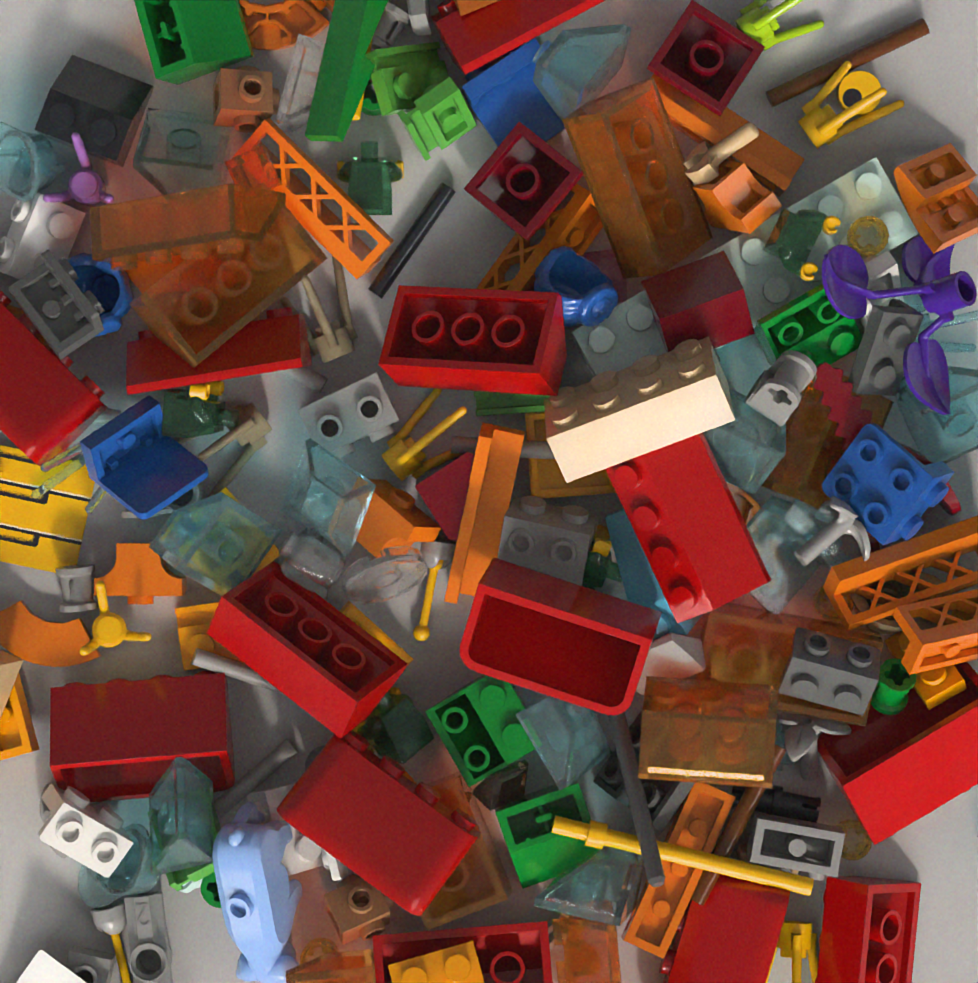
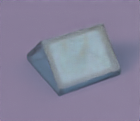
M729 388L735 420L705 431L703 434L725 481L744 491L755 494L786 454V422L782 427L745 404L746 395Z
M176 757L149 793L151 874L161 875L213 862V782L183 757Z

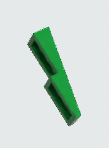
M335 0L305 131V136L310 141L343 142L375 67L365 54L388 0Z

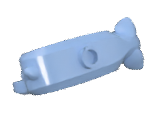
M247 802L239 808L234 820L220 829L215 838L212 853L225 925L230 938L242 952L238 959L236 976L247 982L257 980L261 983L302 982L304 977L302 969L296 961V951L288 939L291 934L297 905L303 896L302 884L297 879L289 881L287 870L281 862L286 845L293 839L291 826L286 821L274 820L261 825L265 821L264 814L257 809L255 803Z

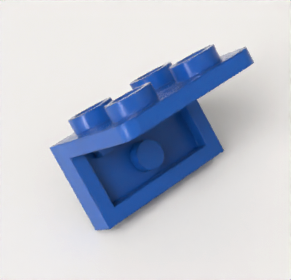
M536 38L503 54V59L490 68L487 64H484L464 77L467 83L462 86V95L497 147L519 121L547 142L578 120L579 112L545 62V52Z
M150 395L129 407L123 413L80 441L89 478L139 519L152 517L201 483L209 475L207 465L204 462L198 460L195 455L167 434L161 405Z
M870 423L861 429L822 483V490L828 497L835 496L846 502L859 516L855 519L864 525L866 531L882 545H886L901 539L907 541L919 531L924 523L920 517L929 506H936L949 491L946 483L955 472L943 461L923 465L878 424Z

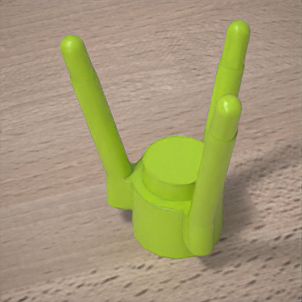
M754 0L739 10L742 16L734 20L738 30L765 46L764 51L777 43L810 33L824 26L823 20H817L774 34V31L780 28L776 18L803 0H785L771 10L768 6L761 8L768 0Z

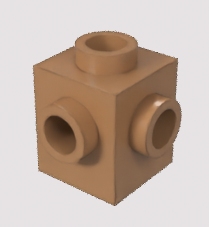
M240 66L235 69L220 68L213 84V126L234 127L239 132L251 133L255 132L265 119L271 118L272 114L277 115L280 93L278 88H273L272 72L260 71L254 66Z
M357 874L341 880L336 885L337 889L324 894V908L342 945L360 937L363 941L370 940L372 935H380L386 930L385 925L390 924V908L394 907V902Z

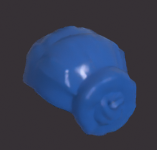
M560 246L551 250L549 255L544 257L535 270L534 291L558 292L562 296L565 327H573L579 324L587 327L596 326L604 319L609 318L614 307L617 306L618 292L613 287L611 279L601 272L593 262L578 255L571 247Z
M102 252L95 254L80 253L66 259L78 276V279L74 281L82 293L90 290L104 310L99 315L104 330L95 337L118 331L123 324L121 318L129 312L134 301L126 271L119 263L106 259L105 254H102Z

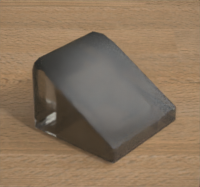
M524 759L490 774L473 789V795L489 811L523 797L529 763Z

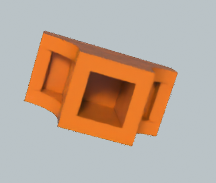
M724 160L719 164V176L709 183L696 184L693 187L705 206V211L702 214L711 227L751 234L782 206L775 194L763 187L743 162Z
M358 478L350 492L356 500L358 513L349 535L377 559H404L414 542H434L441 530V527L414 504L415 499L413 496L401 489L395 488L385 479Z
M116 543V562L113 569L103 577L94 578V596H97L96 583L103 581L107 596H127V604H154V596L186 595L187 578L175 575L168 568L165 560V543Z

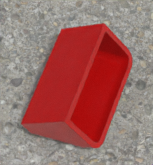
M0 290V430L35 464L47 469L108 408L100 400L105 392L88 375L79 380L68 369L74 362L68 356L60 360L52 348L49 350L37 338L40 332L25 313L17 319L6 308L12 301Z
M493 558L478 583L460 644V657L463 663L475 672L605 715H619L625 712L632 704L662 612L498 558Z
M968 662L954 665L963 677L967 689L936 707L928 710L915 689L911 688L908 692V703L899 714H882L876 711L870 703L863 716L855 713L849 716L850 720L846 722L851 728L849 735H831L823 732L817 739L818 753L874 845L978 784V674Z
M201 671L192 676L172 677L169 675H156L151 679L133 681L117 678L107 683L86 685L81 682H72L63 687L50 688V768L57 786L64 791L68 786L75 788L90 800L89 803L106 800L116 801L181 795L200 784L205 786L210 792H219L231 788L235 784V764L228 683L225 673Z
M351 730L341 739L333 734L276 810L287 823L400 907L413 915L422 916L481 835V832L475 829L477 822L464 811L455 808L452 812L439 802L441 799L440 794L423 782H419L416 785L403 775L405 769L392 758L384 755L381 759L367 749L370 743L357 732Z
M720 874L704 906L690 899L676 930L677 936L673 950L668 948L664 959L662 958L659 973L665 975L663 983H766L786 915L790 891Z

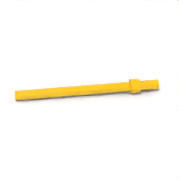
M555 815L551 833L585 841V846L601 850L603 846H608L641 855L637 835L609 829L607 823L590 820L588 824ZM656 840L661 860L808 896L811 895L814 883L813 878Z

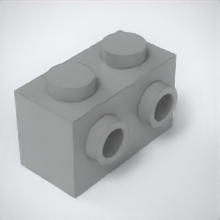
M377 372L297 410L319 457L324 458L330 455L333 462L355 452L356 449L353 443L369 436L371 442L374 443L395 433L393 424L400 421Z
M753 812L746 855L749 861L756 865L781 870V868L798 870V875L824 881L825 875L838 877L845 833L838 826Z

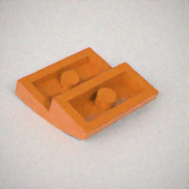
M951 143L898 165L893 172L903 204L915 228L933 254L978 233V197L968 186L977 177V174Z

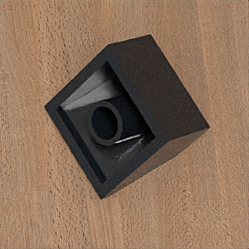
M72 55L51 86L34 130L45 138L74 148L71 136L74 132H77L83 140L87 154L123 167L154 86Z

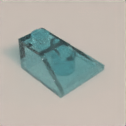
M617 24L562 30L553 42L546 40L536 52L533 58V62L536 64L533 82L563 124L568 128L572 129L622 68L631 33V28L627 25Z
M148 108L133 158V168L175 207L220 213L227 183L233 127L213 126L212 115Z
M948 366L951 413L948 415H942L917 399L909 389L905 376L902 378L898 393L895 396L899 410L918 451L928 457L933 463L943 461L946 464L978 449L977 369Z
M310 438L303 445L281 511L305 529H309L316 537L341 555L347 557L352 553L376 484Z
M220 492L174 510L149 548L176 570L223 596L252 576L282 530Z
M542 695L515 714L559 790L569 786L612 754L593 710L551 696Z
M603 846L602 850H597L554 878L535 897L533 906L621 926L637 907L644 869L642 855Z

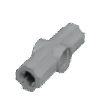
M146 892L125 896L124 903L130 947L128 965L133 974V982L173 983L171 970L173 954L168 944L163 892ZM146 949L156 951L162 960L161 967L157 970L145 968L140 961L141 951Z

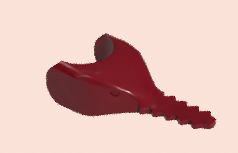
M823 362L816 366L817 372L812 387L822 391L819 402L830 407L827 418L831 421H836L834 434L843 437L841 448L843 451H846L861 429L871 423L872 411L861 409L862 397L853 396L851 394L853 389L852 383L842 381L843 369L833 368L830 364ZM898 442L923 465L933 463L924 454ZM947 482L946 485L949 487V491L939 502V505L946 513L953 516L961 511V505L949 482ZM868 533L871 547L870 553L880 550L879 542Z

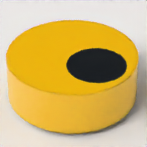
M854 71L845 76L837 88V101L840 107L845 110L867 95L880 89L881 85L878 79L871 73ZM881 98L854 116H863L870 113L877 107Z

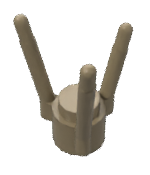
M333 256L342 328L338 320L329 323L310 278L307 275L301 277L306 295L320 325L319 328L314 329L315 336L306 324L309 346L314 356L320 354L323 364L355 351L351 340L358 338L352 324L342 264ZM287 297L281 298L280 302L284 308L292 307L293 315L299 314Z
M252 402L244 408L237 405L228 413L173 438L179 444H182L231 422L226 426L229 430L228 433L198 454V460L200 461L206 460L235 439L241 447L248 442L250 443L205 498V504L227 487L254 453L268 443L264 436L272 428Z

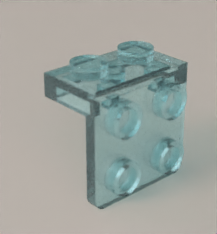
M773 495L746 526L771 578L770 582L749 592V594L767 612L776 615L786 607L820 566L831 569L832 566L851 559L840 549L843 542L838 538L808 565L804 566L796 558L794 552L821 530L812 521L815 514L798 499L790 502Z

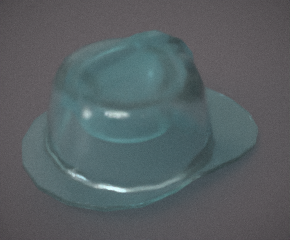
M0 122V190L20 201L28 202L35 197L38 191L48 188L53 183L55 175L65 171V164L56 159L54 148L45 136L37 133L23 132L4 122Z
M131 824L124 828L133 841V845L110 877H104L82 864L78 875V892L81 900L88 906L99 908L112 903L124 895H143L152 891L157 885L164 866L157 843L150 838L148 830L143 825Z

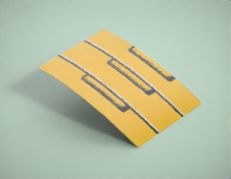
M0 445V470L3 471L0 477V561L56 573L55 568L77 565L95 483L89 478L86 463L58 457L47 469H44L35 464L20 449Z

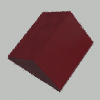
M691 0L646 69L718 116H721L765 46L694 0Z
M519 121L465 186L464 190L508 228L529 241L585 173Z
M725 251L641 281L666 352L674 350L678 344L690 339H697L699 341L709 337L713 348H717L755 334L744 289Z
M466 452L415 485V488L445 535L451 540H458L475 453Z

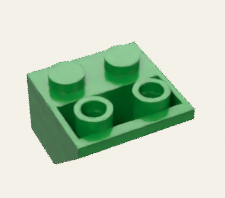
M134 0L156 79L180 85L220 70V68H225L254 57L239 0Z
M823 283L757 320L754 330L766 359L771 366L783 352L789 350L806 355L816 366L823 362L831 365L857 350L862 340L855 319L846 318L834 309L827 298Z
M484 674L425 711L468 787L473 786L545 744L542 732L514 684Z
M576 777L494 806L522 889L604 860L601 849L585 846V841L551 833L555 815L588 824L591 820Z

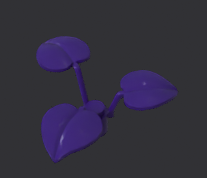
M921 236L909 239L902 248V267L906 276L914 282L913 286L876 291L867 289L869 282L868 271L862 257L856 250L846 245H837L830 248L823 255L822 281L828 300L842 316L849 319L864 317L867 312L866 298L880 299L919 294L923 306L928 312L939 315L934 322L918 335V343L913 342L905 347L903 370L906 383L917 399L942 415L951 414L949 372L946 356L939 342L934 339L929 340V337L944 323L954 320L953 311L971 306L976 301V287L971 276L965 271L950 274V260L955 244L933 254Z

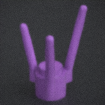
M74 132L71 137L81 164L80 170L74 172L69 178L67 191L46 193L43 196V200L45 202L71 203L76 200L86 206L96 205L100 201L105 204L113 203L114 197L105 192L104 180L92 170V163L88 158L80 134Z

